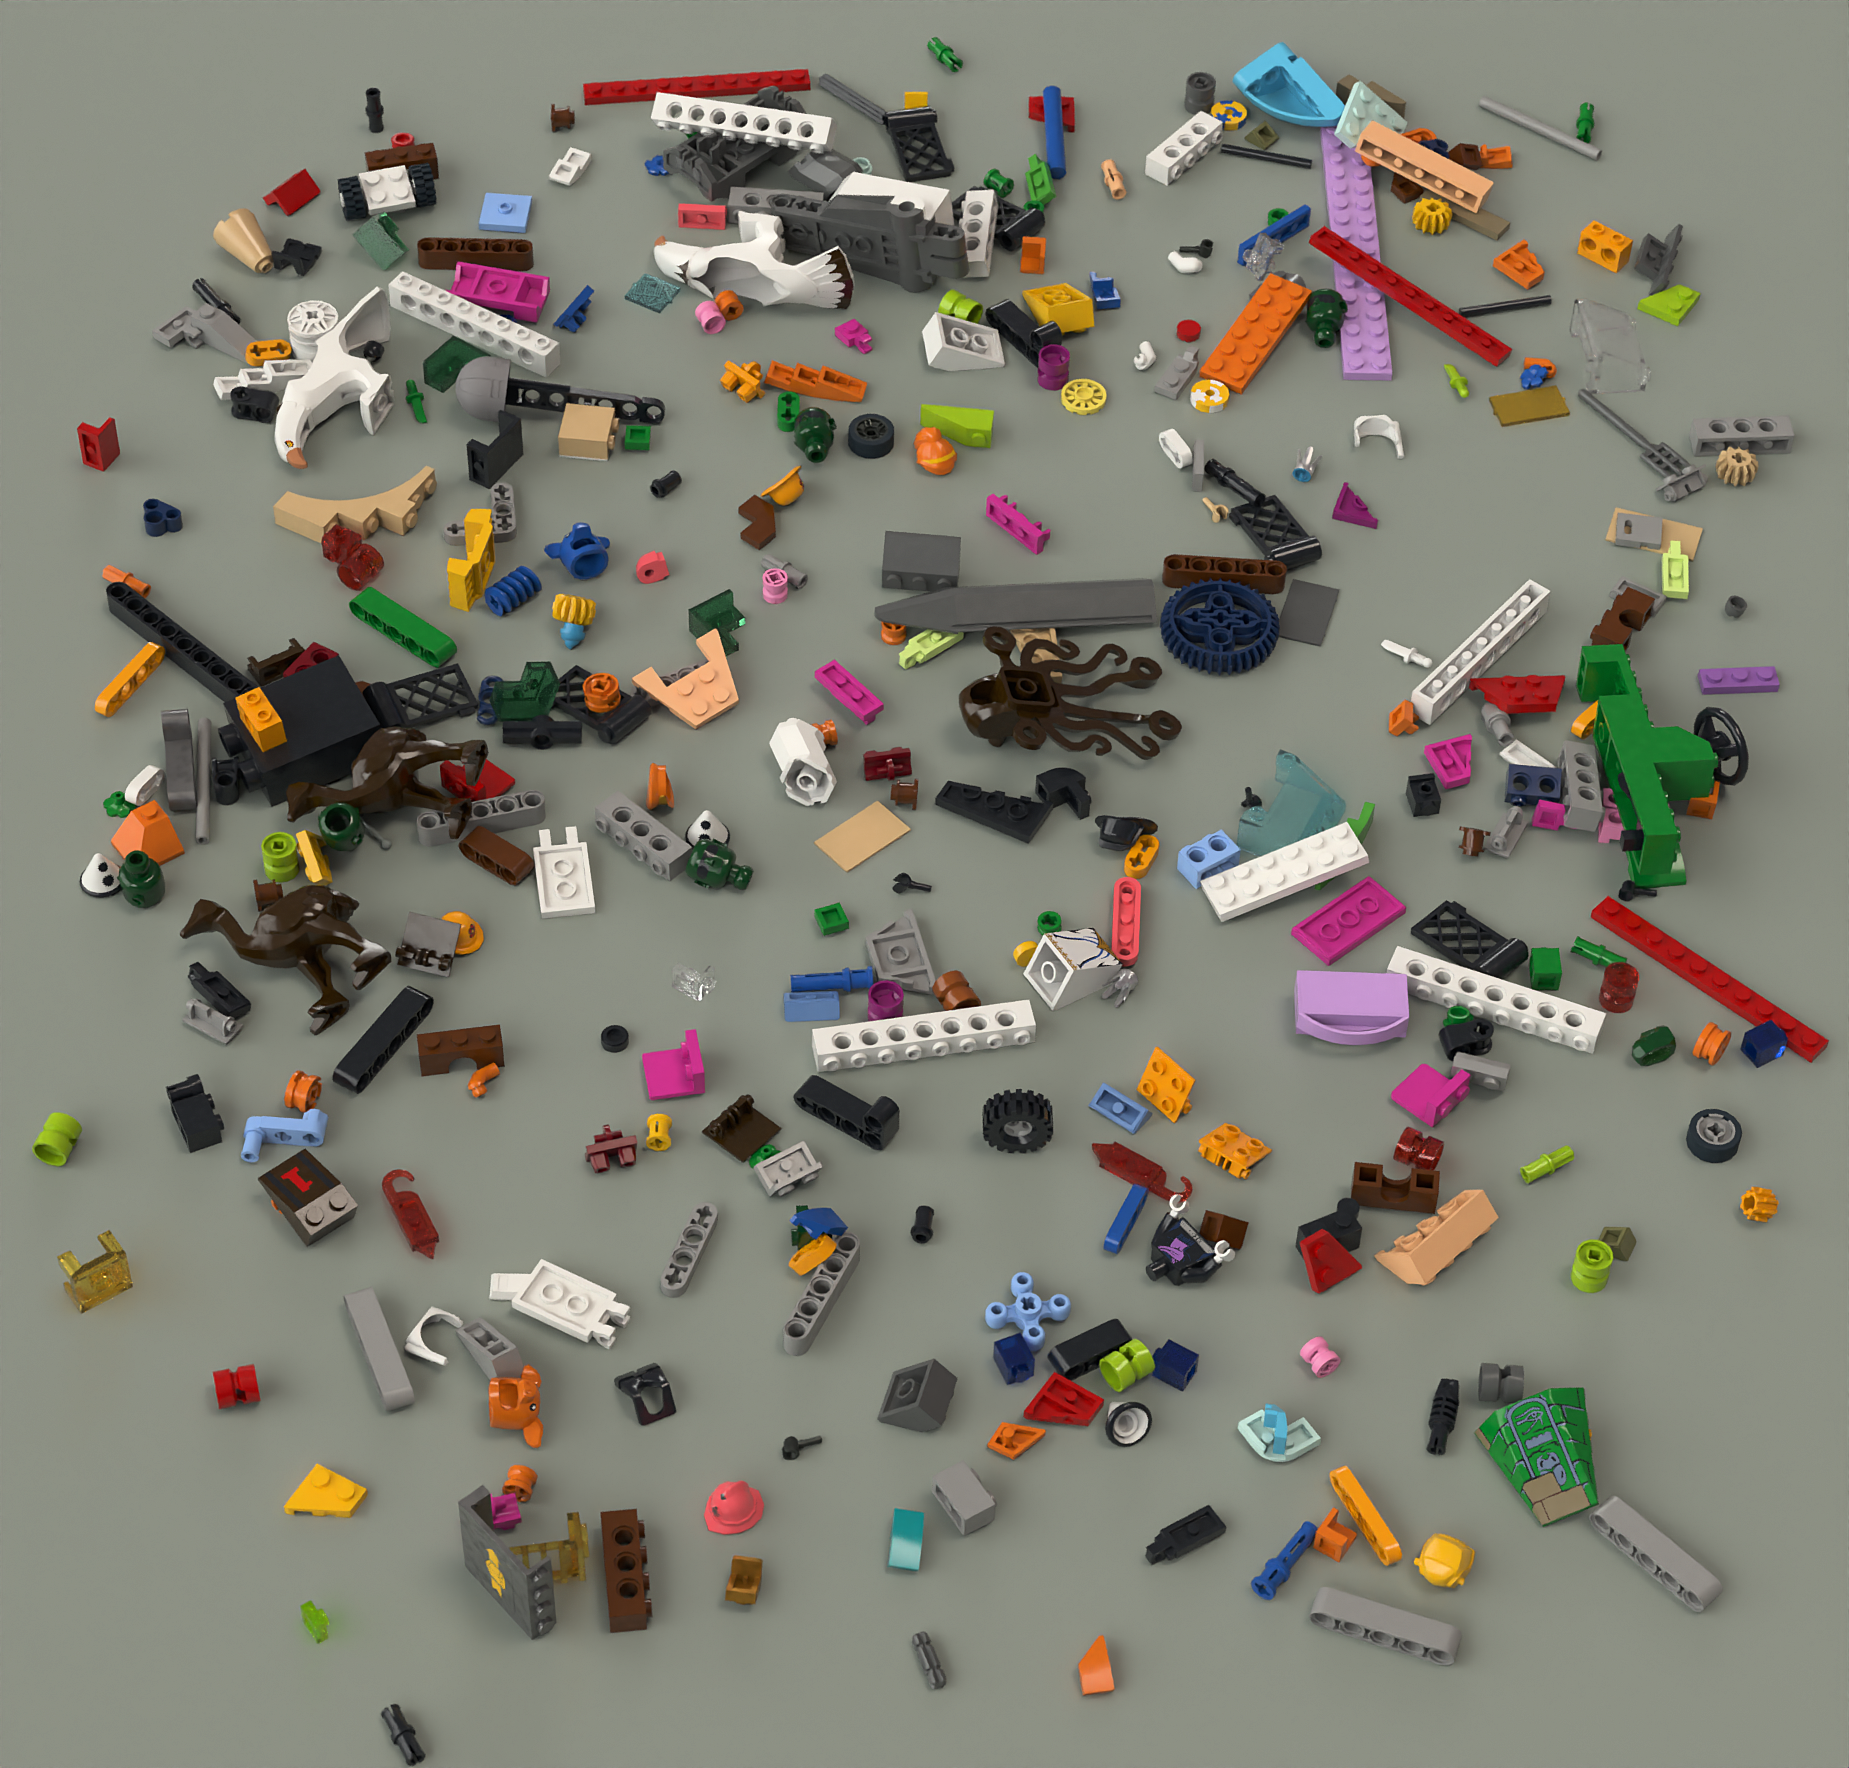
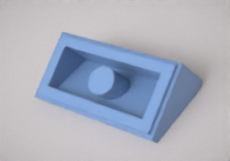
M838 992L785 993V1021L838 1020L840 1018Z
M1104 1082L1089 1104V1107L1134 1135L1153 1114Z

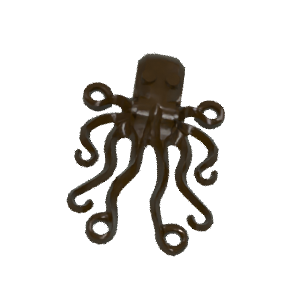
M988 627L983 635V643L990 652L999 656L1001 668L998 673L973 681L959 694V708L969 731L978 738L988 739L989 743L995 747H1001L1006 737L1013 736L1021 747L1028 750H1038L1048 736L1054 743L1068 752L1085 751L1093 743H1097L1103 748H1097L1096 755L1103 756L1112 749L1111 742L1107 738L1093 734L1081 742H1071L1056 729L1071 733L1097 731L1111 736L1139 758L1149 760L1160 753V748L1156 741L1148 736L1141 737L1142 743L1150 748L1147 751L1108 722L1148 724L1149 729L1154 735L1168 741L1176 739L1182 729L1181 722L1175 716L1163 710L1154 711L1151 715L1114 712L1074 705L1061 698H1084L1096 695L1114 683H1122L1137 689H1146L1156 683L1162 675V669L1156 661L1147 657L1133 658L1129 671L1108 674L1089 686L1082 687L1056 683L1051 678V671L1075 676L1090 673L1101 664L1108 653L1118 656V658L1114 659L1116 666L1124 664L1128 660V655L1123 648L1115 644L1103 645L1085 664H1073L1061 660H1044L1033 663L1032 657L1037 649L1046 650L1066 661L1076 658L1080 653L1078 646L1069 640L1061 639L1059 641L1060 647L1070 651L1066 652L1054 642L1035 638L1027 642L1023 647L1020 656L1021 666H1017L1010 658L1016 646L1014 635L1002 627ZM993 638L1000 640L1003 644L996 642ZM1140 668L1148 669L1151 674L1144 673ZM1067 717H1073V718L1084 719V720H1082V721H1074V720L1068 719ZM1160 725L1166 726L1170 728V730L1164 729Z

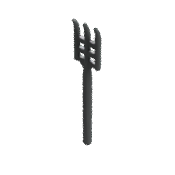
M1581 389L1578 392V396L1637 445L1644 448L1645 453H1642L1640 458L1664 478L1670 476L1666 471L1667 468H1670L1678 476L1683 475L1675 465L1678 462L1685 468L1690 466L1683 457L1664 442H1661L1659 445L1650 444L1646 438L1587 390Z

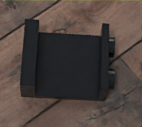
M503 410L498 412L499 436L489 446L474 439H471L466 444L469 480L488 489H491L523 456L521 419Z

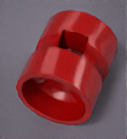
M254 1364L239 1366L236 1372H232L230 1369L213 1371L219 1409L234 1407L238 1401H241L243 1404L260 1402Z

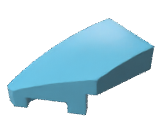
M1266 1403L1263 1427L1275 1428L1273 1453L1284 1455L1287 1441L1286 1413L1275 1404Z

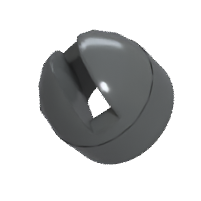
M1730 596L1725 604V612L1728 616H1734V618L1740 617L1747 608L1746 601L1739 596Z

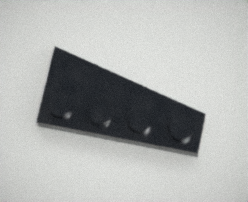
M947 781L935 798V805L1028 844L1053 810V802L1044 800L1042 804L1031 801L1030 797L1020 796V799L1005 796V792L997 790L991 793L981 790V787Z

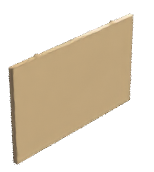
M877 800L816 840L814 844L848 873L891 843L910 832L911 829Z

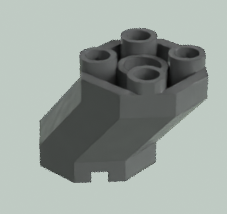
M832 149L831 152H809L801 162L798 161L788 172L794 180L815 192L824 193V200L829 202L846 177L853 172L862 173L863 170L858 163Z

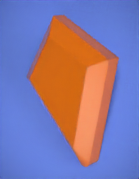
M1002 1422L988 1442V1448L1014 1460L1042 1439L1046 1431L1044 1429Z

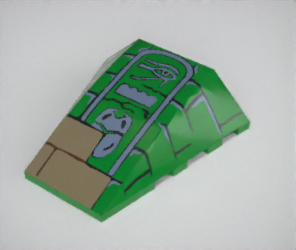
M1584 1387L1549 1388L1494 1411L1474 1432L1543 1527L1599 1505Z

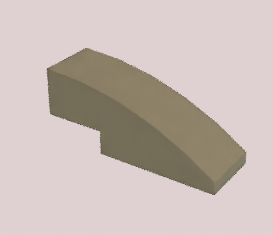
M1350 74L1338 81L1336 96L1345 106L1354 84L1359 82L1358 79ZM1373 81L1365 84L1404 119L1406 101Z

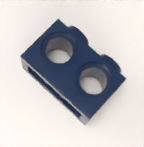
M1509 764L1506 772L1504 802L1518 807L1526 806V804L1537 805L1539 800L1558 803L1560 799L1562 769ZM1521 783L1526 789L1517 790L1514 784ZM1540 786H1549L1552 792L1545 793L1540 789Z

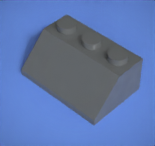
M885 531L882 588L930 592L945 587H958L961 537Z

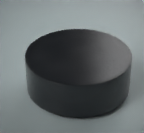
M619 1025L606 1027L601 1033L602 1047L612 1053L625 1050L629 1044L628 1031Z

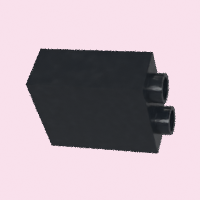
M338 655L260 688L282 720L287 742L262 752L241 720L235 698L223 703L228 725L217 730L223 747L230 758L240 753L243 755L245 761L238 763L237 767L248 792L251 793L262 789L271 807L287 801L286 791L288 785L297 782H307L323 786L352 774L351 767L353 761L356 760L366 742L381 727Z

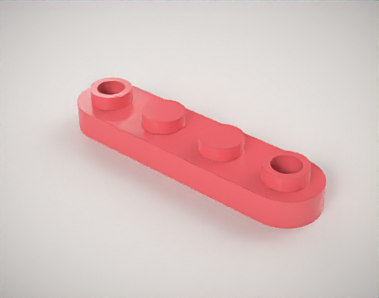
M1131 877L1120 878L1114 885L1111 950L1122 962L1123 967L1135 964L1139 953L1141 885L1136 879Z

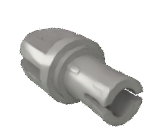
M1486 703L1481 710V719L1487 731L1496 735L1501 746H1509L1514 741V735L1509 728L1511 725L1509 715L1498 709L1495 704Z

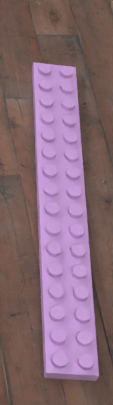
M1337 126L1320 127L1329 229L1381 263L1371 167L1366 165L1361 159V154L1355 152L1356 148H1349L1334 135ZM1332 259L1335 290L1342 295L1348 307L1347 313H1344L1343 327L1339 330L1343 380L1391 381L1392 365L1384 293Z

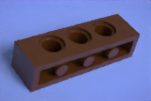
M637 1509L600 1512L610 1633L647 1630V1618L652 1617L651 1599H645L644 1591H650L649 1572H642V1565L648 1564L646 1546H640V1539L645 1538L644 1520H638ZM623 1569H632L628 1572L621 1571ZM626 1595H633L634 1597H632V1598H625L624 1596H626Z

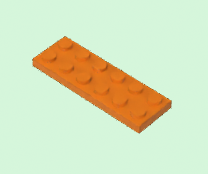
M1270 273L1202 366L1200 377L1206 380L1219 381L1228 389L1242 395L1306 306L1312 290Z

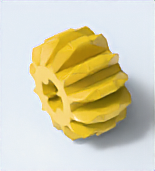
M1431 197L1430 200L1422 198V201L1417 202L1414 207L1412 220L1416 229H1422L1423 234L1426 232H1430L1432 235L1434 232L1442 234L1443 230H1448L1450 226L1452 209L1449 208L1448 203H1442L1441 199L1434 200Z
M559 594L556 595L555 602L553 601L552 616L557 620L584 626L590 625L593 622V618H595L596 603L585 597Z

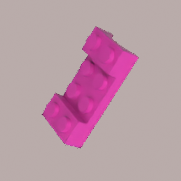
M457 262L455 281L451 290L445 291L478 306L514 311V319L538 322L550 293V279L547 276Z

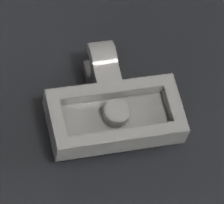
M188 306L184 307L153 329V338L168 347H172L185 338L192 347L198 348L203 344V341L198 338L202 333L198 328L192 327L190 317L196 311Z

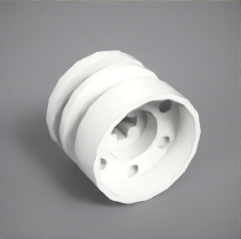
M311 300L302 302L291 309L288 313L287 323L289 326L291 352L294 358L297 360L310 359L313 363L318 353V345L315 341L333 330L338 324V314L333 306L323 301Z

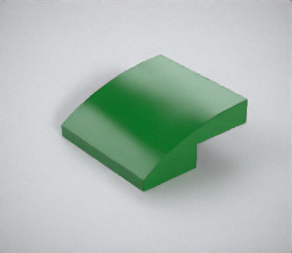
M1676 843L1677 860L1672 864L1671 874L1639 875L1632 852L1625 851L1629 862L1628 873L1636 887L1650 889L1686 885V873L1679 843Z

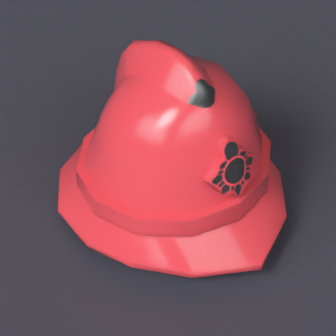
M727 1481L719 1484L706 1504L704 1517L708 1530L724 1535L746 1531L762 1518L764 1502L759 1490L749 1487L745 1481Z

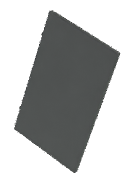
M1293 579L1279 618V637L1321 647L1340 589Z

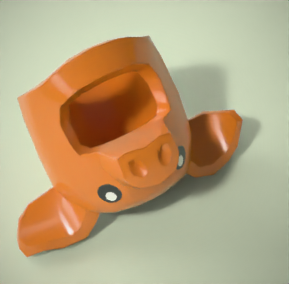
M529 1364L525 1365L520 1378L494 1377L490 1379L488 1387L490 1426L499 1429L523 1430L525 1441L533 1448L541 1446L543 1424L538 1418L540 1411L539 1388L542 1381L536 1369Z

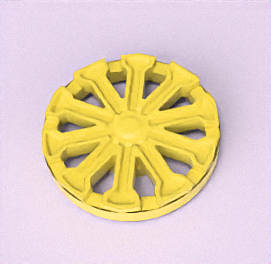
M1076 379L1063 387L1061 391L1062 405L1072 413L1076 412L1078 415L1090 413L1092 415L1104 408L1106 391L1096 381Z

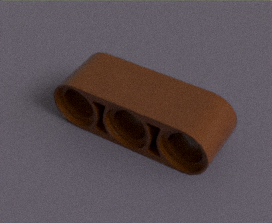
M482 826L474 828L458 844L459 850L467 859L510 885L516 886L535 868L533 859L526 852Z

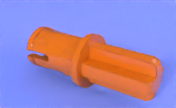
M108 565L102 571L104 579L111 583L123 582L145 599L151 591V585L135 578L131 572L125 573L112 565Z

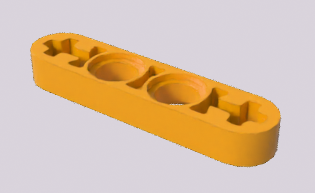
M153 642L146 644L98 696L95 703V711L107 717L113 716L162 663L165 656L164 647Z
M1341 1466L1330 1471V1481L1334 1490L1381 1562L1388 1566L1400 1561L1402 1553L1398 1542L1347 1466Z

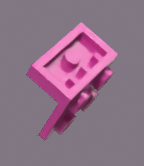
M696 1029L685 1030V1042L680 1043L681 1048L642 1054L650 1100L705 1093V1072Z

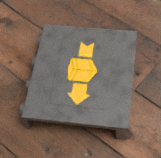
M482 1485L458 1502L465 1567L530 1639L533 1640L540 1634L548 1633L554 1624L557 1623L551 1558L547 1556L530 1569L526 1568L494 1533L491 1495Z

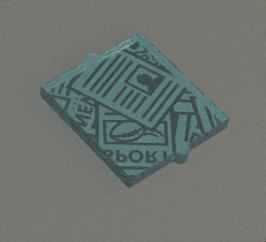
M645 273L636 283L632 284V288L624 295V299L660 314L668 304H672L673 298L680 292V287Z

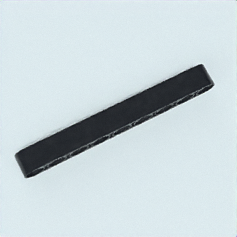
M114 582L107 587L106 594L109 611L147 642H153L164 647L166 657L222 701L227 702L258 688L257 685L127 584Z

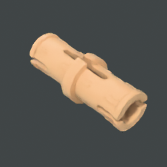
M1105 160L1101 164V169L1105 175V184L1110 188L1114 199H1122L1126 195V190L1122 183V174L1117 170L1113 160Z

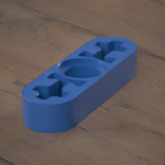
M1136 1183L1132 1186L1107 1233L1103 1247L1104 1250L1119 1254L1146 1203L1149 1188Z

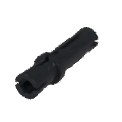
M200 278V280L196 279L193 282L192 289L205 303L224 311L236 323L240 324V318L231 310V305L227 301H223L205 279Z
M1215 459L1209 460L1206 463L1204 471L1216 478L1221 486L1230 488L1256 508L1264 503L1265 494L1237 476L1233 469L1224 467Z

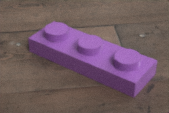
M1775 666L1699 669L1698 672L1702 695L1778 692L1780 686Z

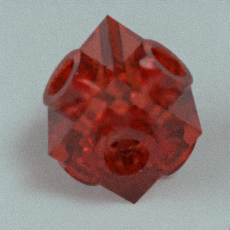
M337 524L329 532H326L321 539L324 558L347 568L363 553L361 535Z

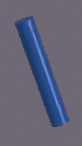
M1048 86L1043 90L1047 164L1052 179H1061L1066 175L1061 90L1057 86Z

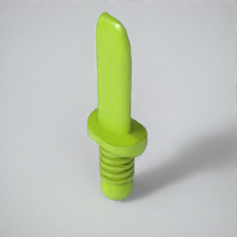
M1444 364L1445 370L1451 379L1449 382L1450 386L1457 389L1462 398H1467L1469 390L1466 387L1468 384L1466 377H1460L1452 364Z

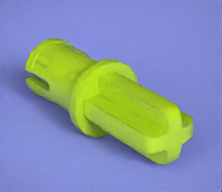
M1565 1145L1549 1154L1543 1153L1538 1160L1520 1168L1521 1176L1529 1184L1547 1173L1552 1175L1555 1173V1169L1574 1160V1151L1568 1145Z

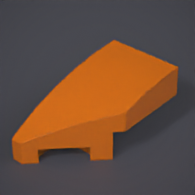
M1483 144L1480 147L1481 151L1479 153L1482 167L1480 168L1503 169L1513 167L1510 146L1487 149V145Z
M1103 1635L1097 1637L1078 1664L1083 1696L1113 1692L1115 1690Z

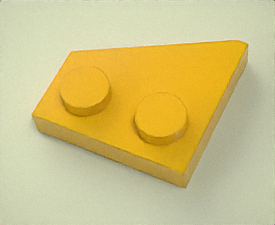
M307 830L297 833L298 843L296 846L299 854L305 859L307 864L305 872L308 879L317 885L326 886L333 883L329 868V857L327 855L323 856L321 847L326 845L323 837Z
M316 1464L284 1505V1510L289 1515H294L295 1511L312 1512L313 1516L334 1515L336 1517L351 1518L368 1496L366 1488Z

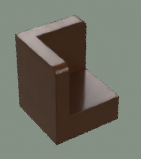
M1459 143L1448 152L1449 160L1467 169L1478 170L1482 167L1478 145Z
M1206 1210L1199 1233L1205 1240L1216 1243L1225 1240L1229 1243V1247L1241 1249L1249 1222Z

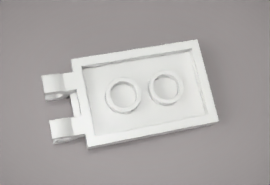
M576 826L566 827L567 844L553 846L551 845L550 829L539 830L540 847L533 848L541 918L595 913L586 842L578 843Z
M543 1259L539 1261L512 1300V1308L586 1343L594 1337L600 1345L609 1350L616 1342V1338L613 1337L616 1328L605 1325L607 1321L611 1318L615 1324L623 1328L630 1321V1316L627 1315L630 1307L617 1303L616 1293Z

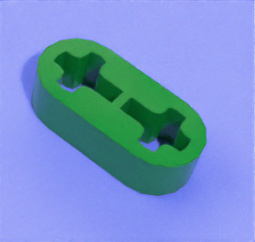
M787 391L781 393L778 397L777 425L784 432L794 431L795 418L800 412V398L797 393ZM786 417H791L790 421H787Z

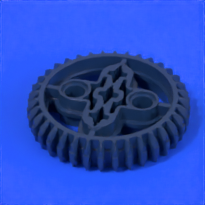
M1210 578L1208 582L1200 579L1198 584L1191 582L1189 587L1183 586L1181 591L1176 590L1174 596H1170L1168 602L1165 603L1160 620L1164 646H1167L1169 653H1173L1174 659L1180 658L1181 664L1188 663L1190 669L1197 667L1199 672L1207 670L1208 674L1217 672L1219 676L1222 672H1227L1230 676L1232 671L1240 674L1242 669L1249 672L1251 666L1257 668L1259 662L1264 663L1265 659L1270 657L1279 639V618L1275 607L1271 605V600H1266L1265 594L1259 595L1258 589L1251 590L1250 585L1242 586L1240 581L1232 583L1231 579L1228 582L1222 581L1221 578L1218 581H1213ZM1206 602L1204 608H1190L1196 604ZM1234 604L1239 605L1247 610H1235ZM1259 637H1261L1257 642H1255L1251 646L1241 650L1234 651L1235 645H1249L1253 643L1255 640H1257ZM1192 643H1204L1205 649Z

